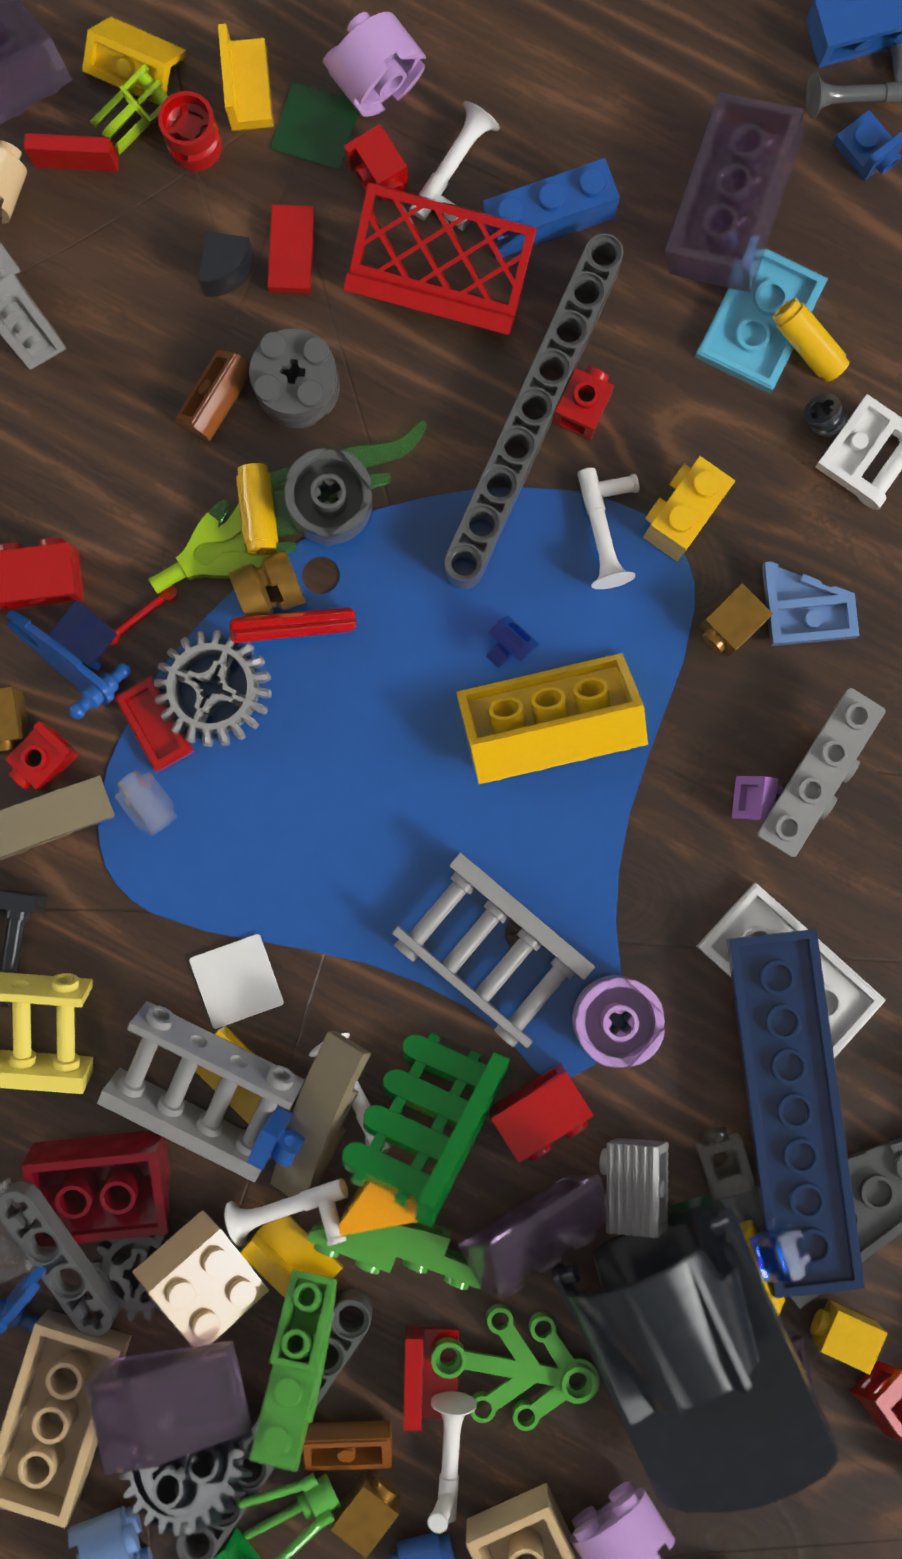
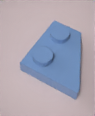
M772 561L762 564L766 607L773 613L767 620L770 646L854 639L859 636L855 593L837 586L829 587L822 584L819 579L806 574L798 575L778 567L779 564Z

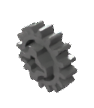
M166 1235L110 1240L111 1244L103 1241L96 1249L103 1258H96L91 1264L96 1271L100 1272V1277L115 1296L119 1311L122 1308L127 1310L128 1321L132 1322L139 1311H142L146 1321L151 1320L155 1315V1307L164 1313L152 1297L145 1298L147 1291L141 1283L139 1284V1280L132 1271L135 1269L133 1266L139 1259L141 1264L155 1252L154 1248L158 1249L168 1241L165 1239ZM135 1243L131 1254L115 1256L116 1252L123 1246ZM115 1281H117V1282L119 1283V1285L122 1287V1289L124 1290V1292L117 1286V1284L115 1283Z

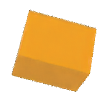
M366 1180L363 1186L358 1188L344 1209L339 1224L340 1236L418 1222L415 1220L417 1204L408 1200L405 1207L394 1203L396 1194Z

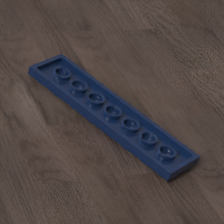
M817 929L726 939L769 1272L774 1297L785 1298L864 1289V1275Z

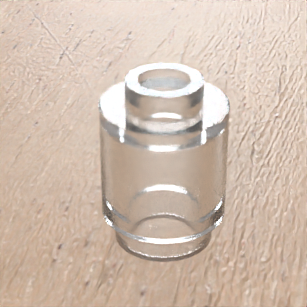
M136 770L117 784L120 791L115 795V799L138 830L144 829L149 837L167 827L178 817L172 809L175 804L151 772L141 775Z

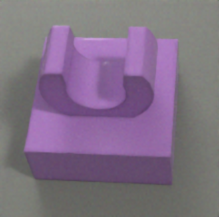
M736 776L731 819L764 822L776 803L777 794H782L784 790L782 786L778 785V779L766 776Z

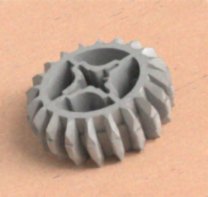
M220 630L214 631L211 643L208 642L206 634L203 631H199L196 635L198 645L193 646L191 641L184 637L180 640L181 645L185 649L181 655L173 648L167 651V654L175 660L172 666L162 662L159 663L158 669L168 674L167 679L154 680V686L167 690V693L155 697V703L158 705H170L161 714V718L164 721L178 717L171 729L174 733L180 734L189 727L186 734L188 742L195 743L200 734L203 733V745L212 747L215 734H218L221 745L228 746L230 745L229 731H233L238 739L243 740L246 738L245 732L241 728L243 723L246 722L253 729L259 727V723L251 717L254 710L263 715L267 714L268 708L257 703L258 698L267 699L272 697L270 689L259 688V684L271 680V675L269 672H255L265 664V660L262 656H256L248 660L254 651V647L250 643L243 645L237 650L240 643L232 642L229 637L224 645V636ZM220 655L219 660H214L210 669L203 673L187 671L192 664L204 657ZM233 659L242 666L247 679L246 695L239 693L230 686L229 679L232 672L230 666ZM217 679H221L217 684L225 692L232 695L229 697L222 693L220 695L213 693L209 699H206L209 693L195 681L204 684H214ZM181 682L189 685L196 691L197 699L194 707L197 710L193 718L189 716L182 704L180 696ZM230 704L240 707L234 715L224 721L206 723L208 717L213 716L215 710L221 705Z

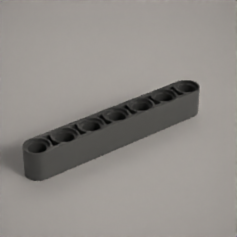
M348 1289L343 1291L335 1300L329 1343L335 1346L339 1354L335 1358L325 1360L316 1406L370 1327L373 1304L370 1297L362 1290ZM346 1306H356L363 1312L364 1318L356 1323L348 1322L342 1317L340 1311ZM262 1408L246 1430L253 1431V1436L243 1442L244 1449L252 1450ZM261 1463L260 1468L249 1469L252 1472L251 1477H240L238 1483L246 1493L244 1496H232L236 1503L234 1505L235 1511L232 1513H221L222 1523L220 1525H207L205 1534L210 1542L198 1543L191 1538V1535L179 1536L176 1542V1551L179 1558L213 1559L247 1509V1507L239 1508L237 1501L258 1493L275 1466Z

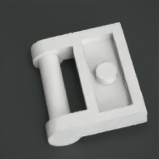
M867 394L815 467L855 494L864 505L873 510H879L887 498L885 493L902 470V417ZM893 434L899 439L900 443L873 482L870 483L861 476L890 435Z

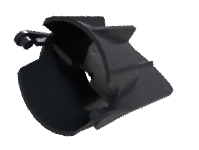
M713 1206L696 1207L668 1214L667 1221L668 1230L658 1238L620 1234L597 1247L592 1255L602 1293L588 1294L586 1289L576 1292L574 1284L580 1282L581 1275L575 1264L565 1267L562 1263H559L552 1267L555 1286L586 1341L656 1496L666 1507L685 1513H726L759 1508L795 1495L828 1475L838 1462L837 1441L767 1292L739 1221L731 1208L721 1210L719 1207Z

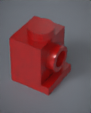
M381 124L344 145L347 166L351 171H355L365 191L369 182L404 191L405 186L408 185L407 165ZM376 195L379 201L384 200V202H388L392 200L390 198Z
M587 366L584 371L575 368L563 396L554 411L552 424L587 440H591L615 386L608 383L609 376L602 370ZM582 391L593 396L594 399L589 402L582 401L578 393Z
M38 721L33 726V731L5 760L13 767L8 772V775L25 790L33 786L37 790L45 791L80 753L53 727ZM36 751H39L42 755V760L39 765L33 767L29 762V758Z
M877 1361L870 1375L866 1373L849 1392L862 1403L884 1435L902 1442V1369Z

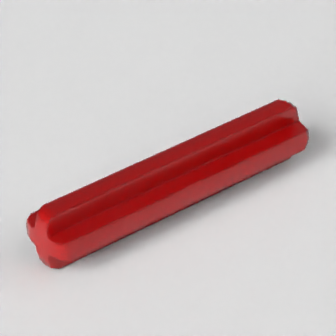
M350 607L237 617L229 622L230 638L234 643L351 632L356 628L355 612Z

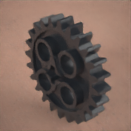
M181 1378L180 1382L166 1381L165 1389L151 1390L152 1402H138V1407L142 1414L141 1417L128 1418L127 1421L134 1431L132 1435L121 1436V1440L129 1445V1452L118 1455V1460L128 1463V1469L119 1475V1480H130L131 1486L123 1496L124 1498L138 1499L132 1512L133 1514H146L144 1522L146 1527L158 1526L160 1534L174 1533L175 1536L205 1533L207 1525L214 1526L222 1523L221 1513H232L235 1511L231 1496L245 1495V1490L238 1482L240 1477L252 1476V1472L243 1466L244 1459L250 1458L252 1450L244 1449L243 1442L253 1436V1431H241L240 1425L248 1417L247 1413H233L238 1399L233 1397L224 1398L225 1387L212 1386L210 1380L197 1379L196 1381L194 1378ZM194 1414H195V1416H196V1426H195V1429H194V1431H193V1429H192V1418H193V1416H194ZM215 1434V1438L208 1444H206L207 1441L211 1439V1437ZM161 1440L162 1448H161V1453H160V1455H159V1454H158V1444H159V1441ZM213 1455L215 1464L211 1473L209 1463ZM164 1468L165 1470L156 1477L157 1473ZM177 1481H178V1483H179V1494H178V1496L176 1497V1494H175V1485H176V1483H177Z

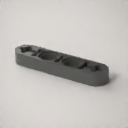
M18 1181L12 1183L0 1197V1221L32 1266L39 1265L47 1269L41 1278L74 1325L88 1336L105 1334L110 1329L119 1311L115 1296L41 1191L29 1182ZM13 1201L16 1203L24 1201L27 1208L19 1207L16 1209L12 1203ZM35 1218L38 1219L32 1224L30 1228L27 1227L26 1224L28 1221L31 1224ZM45 1232L51 1235L56 1242V1248L48 1250L40 1247L35 1240V1233ZM64 1268L75 1270L81 1277V1284L70 1285L66 1283L60 1275V1270ZM89 1308L92 1311L101 1310L103 1312V1316H101L99 1313L91 1315L88 1310Z

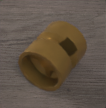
M286 550L263 558L261 567L257 568L250 563L229 572L230 580L245 617L273 614V609L276 607L286 611L306 603Z

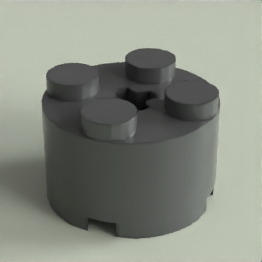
M285 329L270 332L261 339L251 358L249 376L257 400L266 414L276 423L289 428L309 427L317 423L316 421L327 413L329 414L337 403L340 383L335 360L327 342L315 334L301 329ZM294 375L302 376L297 377L295 384L288 382V379H292Z
M326 448L305 453L291 466L285 483V502L290 520L304 537L320 545L331 546L349 541L364 529L372 512L373 492L369 473L359 459L351 453L342 450H326ZM326 490L330 495L337 492V502L331 504L329 501H325L322 503L321 492Z

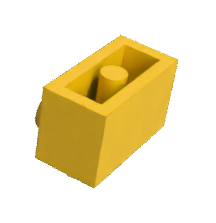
M699 456L692 467L684 463L669 484L676 489L669 500L666 502L659 498L645 519L651 525L643 538L678 562L736 480L701 456Z

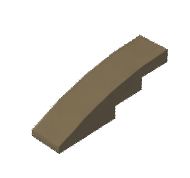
M101 776L0 810V861L27 852L30 848L68 836L74 831L113 819L115 814Z
M337 1031L327 1032L293 1109V1116L286 1129L300 1133L305 1138V1141L299 1153L295 1155L290 1167L282 1166L277 1162L275 1164L270 1184L289 1197L300 1194L301 1191L319 1186L347 1130L342 1124L359 1091L354 1089V1086L371 1055L370 1052Z

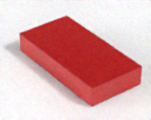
M25 134L24 150L36 168L118 172L119 157L109 137Z
M272 204L268 269L269 292L311 294L315 230L314 206Z
M150 676L116 695L114 699L153 769L158 773L194 753L195 750L191 743L186 740L185 732L176 734L171 730L177 718L174 717L169 721H164L161 718L163 711L170 706L168 704L158 705L155 703V697L163 693L154 686L155 679Z

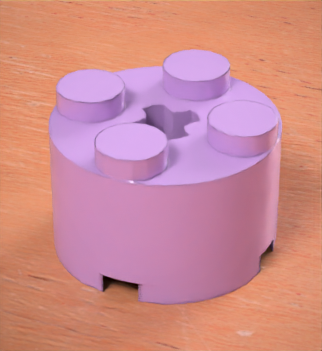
M367 12L358 14L347 27L349 34L338 46L332 48L323 59V64L328 69L331 77L364 117L374 116L386 110L381 102L391 95L397 101L401 99L415 85L425 68V65L420 60L426 59L424 52L391 12L378 13L372 17Z
M609 975L596 979L583 989L574 1005L572 1023L578 1041L594 1060L605 1066L632 1067L640 1065L655 1054L663 1041L665 1019L662 1004L652 990L635 979L621 975ZM626 1011L624 1020L627 1026L623 1030L619 1027L609 1030L612 1025L609 1016L613 1012L622 1014Z
M630 1481L617 1486L608 1495L611 1500L610 1503L598 1511L595 1510L594 1506H590L578 1513L572 1520V1524L576 1529L570 1537V1543L580 1559H661L657 1551L665 1543L669 1550H671L675 1543L673 1534L644 1488H634Z

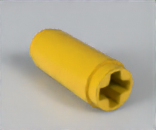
M796 297L792 298L775 312L772 319L775 321L777 329L819 378H823L825 382H830L847 369L850 362L846 358V353L803 302L800 303Z
M245 464L237 468L238 475L236 477L243 543L249 555L272 554L277 551L278 535L271 474L268 472L266 464Z

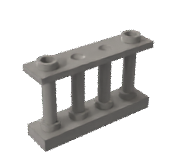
M0 242V334L31 370L64 351L66 347L52 325L16 278L15 274L20 272V269Z
M460 852L449 865L455 871L450 878L453 882L410 933L406 932L401 926H398L392 934L398 938L394 946L413 962L419 956L497 1022L498 1026L494 1031L508 1044L514 1047L520 1042L528 1048L533 1041L523 1031L525 1026L566 977L571 980L577 974L585 980L595 966ZM477 889L489 899L483 906L486 908V911L442 962L426 949L423 944L466 893L471 895ZM510 917L522 927L517 934L520 938L475 990L459 977L456 972L499 921L504 923ZM543 945L555 955V958L550 962L553 967L513 1015L508 1018L489 1001L533 949L538 951Z
M146 1001L127 1028V1030L142 1037L130 1068L126 1071L119 1067L102 1090L97 1104L255 1183L261 1170L246 1161L258 1135L277 1108V1105L290 1110L305 1079L293 1074L283 1066H277L174 1015L165 1007L156 1006ZM158 1045L182 1057L168 1091L144 1080ZM198 1065L222 1077L207 1111L183 1099ZM238 1085L262 1097L247 1130L223 1119Z

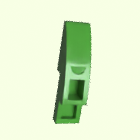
M319 1221L313 1224L307 1241L315 1244L314 1249L317 1252L332 1258H338L339 1254L356 1260L355 1265L358 1268L372 1274H379L380 1270L390 1273L396 1257L403 1259L402 1264L408 1269L422 1274H426L429 1269L444 1275L443 1280L447 1284L462 1290H468L469 1286L480 1289L486 1274L484 1261L448 1248L451 1240V1229L433 1224L431 1228L420 1222L347 1234L344 1235L347 1241L327 1246L323 1222Z
M292 1269L269 1362L273 1364L250 1456L251 1461L291 1471L298 1470L308 1424L313 1422L324 1371L335 1304L336 1279Z

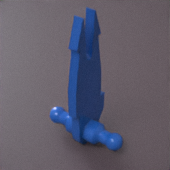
M13 610L6 614L10 619L6 625L23 643H27L57 672L76 686V690L81 694V699L78 702L72 703L68 708V713L73 719L83 718L86 711L90 708H98L101 704L108 705L114 699L113 693L118 690V683L128 678L131 674L128 664L119 663L110 674L103 673L99 677L82 664V660L62 644L34 626L31 620Z
M35 1265L34 1269L24 1275L6 1298L0 1297V1335L6 1331L7 1326L12 1328L21 1326L32 1333L35 1323L41 1317L27 1314L24 1306L27 1302H30L39 1289L40 1285L36 1283L47 1271L46 1268Z

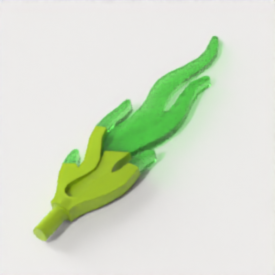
M422 420L405 437L396 442L355 446L343 449L342 451L354 455L365 468L402 458L417 445L427 428V422ZM291 466L270 473L278 537L301 534L290 520L285 502V489L274 491L277 486L286 483ZM388 473L369 475L372 489L391 482V475ZM326 490L321 492L322 503L325 501H329L331 504L337 502V497H329L330 494ZM222 500L213 506L198 523L187 546L176 557L178 562L149 578V581L158 594L186 577L189 581L197 578L230 579V571L250 563L257 568L261 567L263 558L286 550L287 555L294 553L297 550L296 545L293 542L277 543V551L272 554L260 556L247 554L246 546L243 543L239 504L228 521L221 525L226 513L230 509L229 502Z

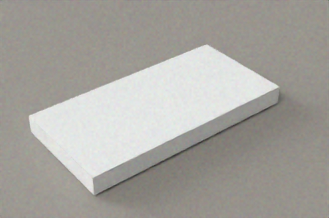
M753 883L696 947L731 977L726 939L808 929L757 883ZM818 939L835 1058L886 1000Z

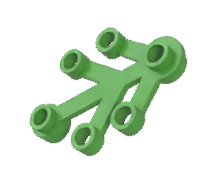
M504 1304L492 1305L486 1313V1321L489 1329L500 1336L514 1358L466 1350L461 1342L450 1337L438 1340L431 1349L430 1357L433 1370L442 1378H455L464 1369L509 1378L489 1393L479 1391L471 1396L477 1403L487 1401L490 1404L489 1410L485 1413H478L475 1410L470 1413L471 1417L479 1423L491 1421L498 1409L536 1383L552 1387L534 1401L521 1399L513 1405L511 1411L513 1422L522 1431L534 1429L540 1418L564 1401L573 1404L589 1401L595 1396L599 1388L600 1379L595 1366L585 1358L572 1357L556 1333V1324L552 1316L546 1312H537L530 1318L529 1330L536 1341L544 1343L557 1366L541 1364L537 1361L514 1326L510 1309ZM499 1312L505 1313L508 1316L506 1323L501 1326L492 1323L493 1316ZM540 1321L550 1323L549 1330L544 1334H539L535 1331V1326ZM450 1348L456 1352L455 1358L448 1362L443 1361L440 1358V1353L444 1349ZM582 1373L584 1380L579 1385H572L569 1383L571 1375ZM523 1409H530L533 1411V1416L528 1421H521L517 1418L519 1412Z

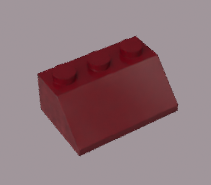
M150 1130L33 1143L21 1165L24 1181L35 1185L41 1191L76 1243L166 1235L169 1233L170 1165L165 1137ZM45 1232L35 1233V1240L40 1247L56 1246V1242L51 1235Z

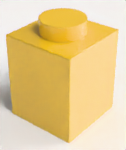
M828 1299L824 1310L819 1309L816 1312L810 1328V1332L813 1334L811 1340L820 1352L869 1375L888 1334L877 1321Z

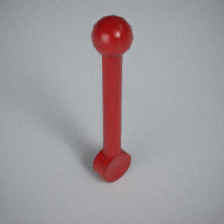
M172 585L161 591L160 595L118 627L105 630L103 633L104 642L109 645L117 644L121 634L163 602L175 601L178 597L177 588Z

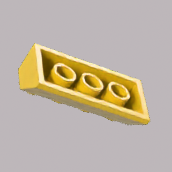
M623 653L456 692L478 784L498 781L504 778L648 745L644 704Z

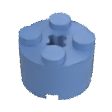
M134 1505L127 1508L125 1506L118 1507L69 1527L68 1545L69 1549L78 1546L79 1554H77V1559H154L149 1546L143 1549L140 1547L137 1533L142 1532V1525L139 1514H133L132 1512Z

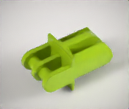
M146 64L138 69L123 86L121 85L119 87L121 90L90 120V123L95 128L99 127L126 100L129 104L102 132L103 137H109L111 140L138 114L142 117L114 146L119 155L151 123L156 122L162 103L169 97L161 89L163 83L159 79L155 82L147 73L150 68ZM137 82L146 90L138 99L130 92ZM152 97L159 107L150 115L143 105Z

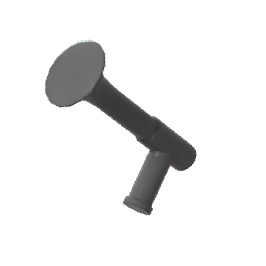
M902 43L895 44L889 48L894 82L868 85H831L823 82L818 72L813 71L806 88V108L809 117L815 119L820 109L837 103L902 102Z

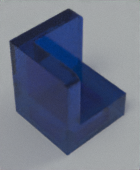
M75 601L49 635L89 667L99 671L103 664L98 661V658L115 639L117 633L85 606Z

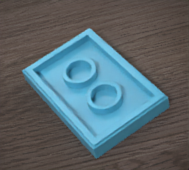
M752 242L694 358L771 394L794 349L777 329L772 317L784 303L795 297L800 303L803 302L812 312L828 278Z

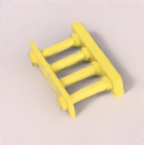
M0 972V1001L12 1002L13 1051L0 1050V1088L74 1094L84 1093L93 1074V1057L79 1056L75 1053V1007H82L93 987V979L78 978V976L70 973L47 976ZM30 1004L56 1005L57 1054L38 1053L31 1050Z

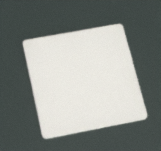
M259 934L191 957L189 960L214 1029L284 1004Z

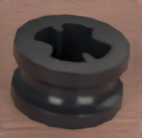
M831 393L816 396L806 405L804 410V419L813 434L818 437L835 435L846 425L848 419L847 412L843 408L837 395Z

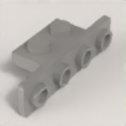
M849 688L844 692L758 830L757 835L759 838L789 857L797 856L819 819L824 820L835 806L837 797L834 795L841 783H847L858 769L860 761L857 758L884 716L885 708L853 688Z

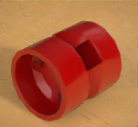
M181 91L169 96L161 105L158 113V123L173 161L181 168L189 171H203L211 167L220 157L222 138L209 102L200 94L192 91Z

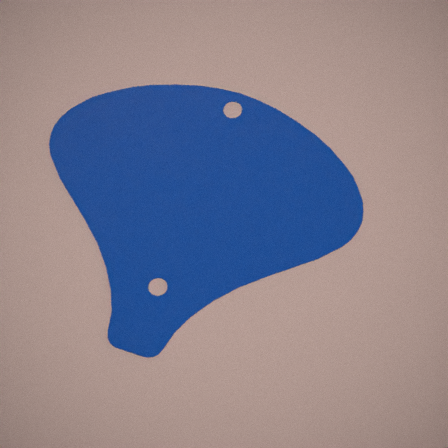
M509 487L487 488L491 495L499 498L505 497L511 491ZM522 487L479 583L471 589H457L448 582L445 575L444 561L475 489L420 498L374 510L371 512L364 529L357 536L344 543L323 546L307 538L301 540L286 550L306 603L286 611L276 607L273 609V614L350 607L355 612L356 628L351 632L240 643L237 650L247 643L254 647L253 654L248 660L256 656L263 657L265 664L255 672H269L271 680L259 684V688H267L272 691L271 698H258L257 703L268 708L267 714L263 715L255 710L251 714V717L259 723V727L253 729L246 722L241 725L246 735V738L243 740L238 739L233 731H229L230 745H221L218 734H215L212 747H206L203 745V733H201L195 743H191L195 750L194 753L157 773L129 724H127L108 764L104 780V787L115 814L113 819L98 823L99 844L105 867L117 886L133 902L153 914L206 932L243 939L259 934L262 942L304 949L369 964L423 984L465 1006L496 1028L498 1026L497 1022L418 956L413 962L394 946L398 938L392 934L398 926H401L406 932L410 933L453 882L450 878L455 871L449 865L461 852L595 966L585 980L577 974L571 980L566 977L523 1029L533 1041L530 1046L526 1048L520 1042L514 1046L529 1065L540 1075L557 1064L562 1063L570 1078L598 1063L585 1051L575 1035L572 1023L575 1002L583 989L596 979L609 975L623 976L620 967L616 926L619 868L629 815L649 753L684 662L693 620L695 582L685 554L682 555L678 562L643 538L651 525L645 519L646 514L603 497L605 515L616 557L624 570L635 573V578L621 586L609 589H594L591 584L599 576L600 561L582 492ZM483 519L474 521L469 527L473 534L481 537L487 536L493 531L491 523ZM316 557H327L333 560L340 572L337 586L325 594H316L308 590L302 579V571L306 563ZM459 558L453 563L452 569L458 575L466 576L474 572L476 565L469 558ZM233 590L187 637L193 646L198 645L196 639L197 632L203 631L208 638V642L211 643L215 630H220L223 633L224 645L230 637L229 622L233 618L245 617L235 591ZM180 645L176 651L181 655L185 649ZM623 653L644 704L648 745L504 778L498 781L478 784L458 703L457 691ZM220 655L204 657L192 664L187 671L203 673L210 669L214 660H219ZM170 657L165 663L172 666L175 660ZM233 659L230 666L232 670L229 679L230 686L239 693L246 695L247 679L242 666ZM160 670L154 679H167L168 674ZM217 679L214 684H204L195 681L209 693L206 699H209L213 693L232 696L217 684L221 679ZM181 682V701L186 712L193 718L197 710L194 707L197 699L196 691L194 688ZM160 689L163 694L167 693V690ZM230 704L221 705L215 710L213 716L208 717L206 723L224 721L234 715L240 707ZM477 889L471 895L466 893L424 942L423 946L443 962L486 911V908L483 906L489 899ZM510 917L504 923L501 921L497 923L456 972L459 977L475 990L511 949L505 939V928L511 920ZM543 945L538 951H531L489 1002L506 1017L510 1018L553 967L550 962L555 958V955ZM626 1011L622 1014L613 1012L609 1016V1019L612 1021L609 1030H612L614 1027H619L623 1030L627 1026L624 1020Z

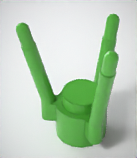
M312 1473L300 1481L239 1499L237 1506L244 1508L303 1491L296 1495L297 1503L249 1528L243 1533V1537L248 1540L302 1511L307 1521L316 1517V1520L276 1557V1559H289L320 1529L334 1522L332 1512L341 1508V1504L327 1474L325 1473L315 1478Z

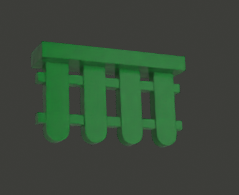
M432 1032L428 1039L421 1035H410L404 1040L402 1055L407 1062L413 1064L410 1072L407 1073L394 1069L386 1073L383 1080V1091L387 1097L394 1100L390 1109L380 1105H374L366 1109L363 1116V1127L374 1138L369 1146L359 1142L348 1144L343 1150L342 1157L344 1168L354 1174L352 1183L362 1187L367 1180L396 1194L394 1203L405 1207L408 1200L417 1204L415 1220L431 1228L506 1079L510 1060L493 1052L488 1064L485 1065L479 1062L481 1059L480 1054L471 1050L467 1057L439 1044L441 1036ZM426 1070L454 1083L450 1092L420 1079L424 1071ZM465 1089L473 1092L469 1101L461 1098ZM405 1106L434 1118L435 1121L431 1129L402 1116L401 1114ZM447 1125L455 1128L451 1137L442 1134ZM387 1142L415 1155L416 1158L412 1165L409 1166L382 1153L381 1151L385 1143ZM428 1162L436 1165L431 1176L423 1172Z

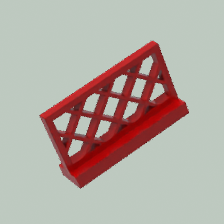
M369 182L350 271L346 274L343 290L509 335L514 326L537 227ZM376 195L392 199L402 215L384 228L381 227L373 213ZM402 202L416 205V207L407 212ZM423 208L434 210L443 225V228L426 239L422 238L410 217ZM444 213L459 218L449 223ZM468 219L477 222L485 239L465 251L452 227ZM405 220L418 244L398 256L385 232ZM371 222L376 233L368 237ZM486 225L501 229L491 235ZM506 231L526 235L521 254L506 262L494 239ZM447 232L459 255L439 267L426 244ZM377 237L380 238L392 258L391 261L380 268L362 263L366 244ZM489 243L501 266L480 278L468 255ZM421 248L433 269L431 273L421 279L411 277L401 262L403 258ZM462 259L475 282L459 290L451 288L442 271ZM519 261L516 276H514L509 267ZM395 264L400 273L386 269ZM503 270L513 286L509 303L492 299L484 285V282ZM437 276L442 285L429 282L428 280ZM478 286L483 296L470 293L469 291Z

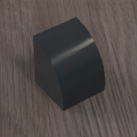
M206 231L198 279L205 297H217L228 294L245 281L250 273L254 257L249 237Z

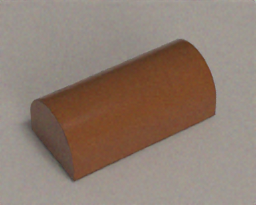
M222 350L216 351L175 417V422L196 437L210 442L250 378V363L238 353Z
M391 1420L309 1423L302 1449L303 1471L392 1468Z

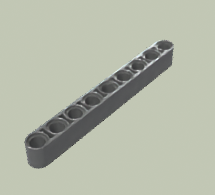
M597 234L586 244L447 551L444 561L445 575L448 582L457 589H471L481 580L553 421L554 411L563 396L575 368H577L618 277L624 251L619 239L611 234ZM596 255H605L613 263L601 266L595 263L592 258ZM582 292L590 293L596 301L591 304H583L577 301L575 295ZM562 330H571L577 334L579 339L568 343L562 341L557 334ZM551 367L557 369L562 377L556 381H548L541 376L540 372L545 368ZM535 405L539 406L545 415L540 419L532 420L527 418L522 411L527 406ZM519 443L527 449L528 453L524 457L516 459L507 455L505 448L510 444ZM501 481L506 483L511 491L505 497L499 498L491 495L487 487L493 482ZM483 519L491 523L493 531L489 535L481 537L473 534L469 527L474 521ZM459 558H469L476 565V569L470 575L462 576L454 572L452 565Z

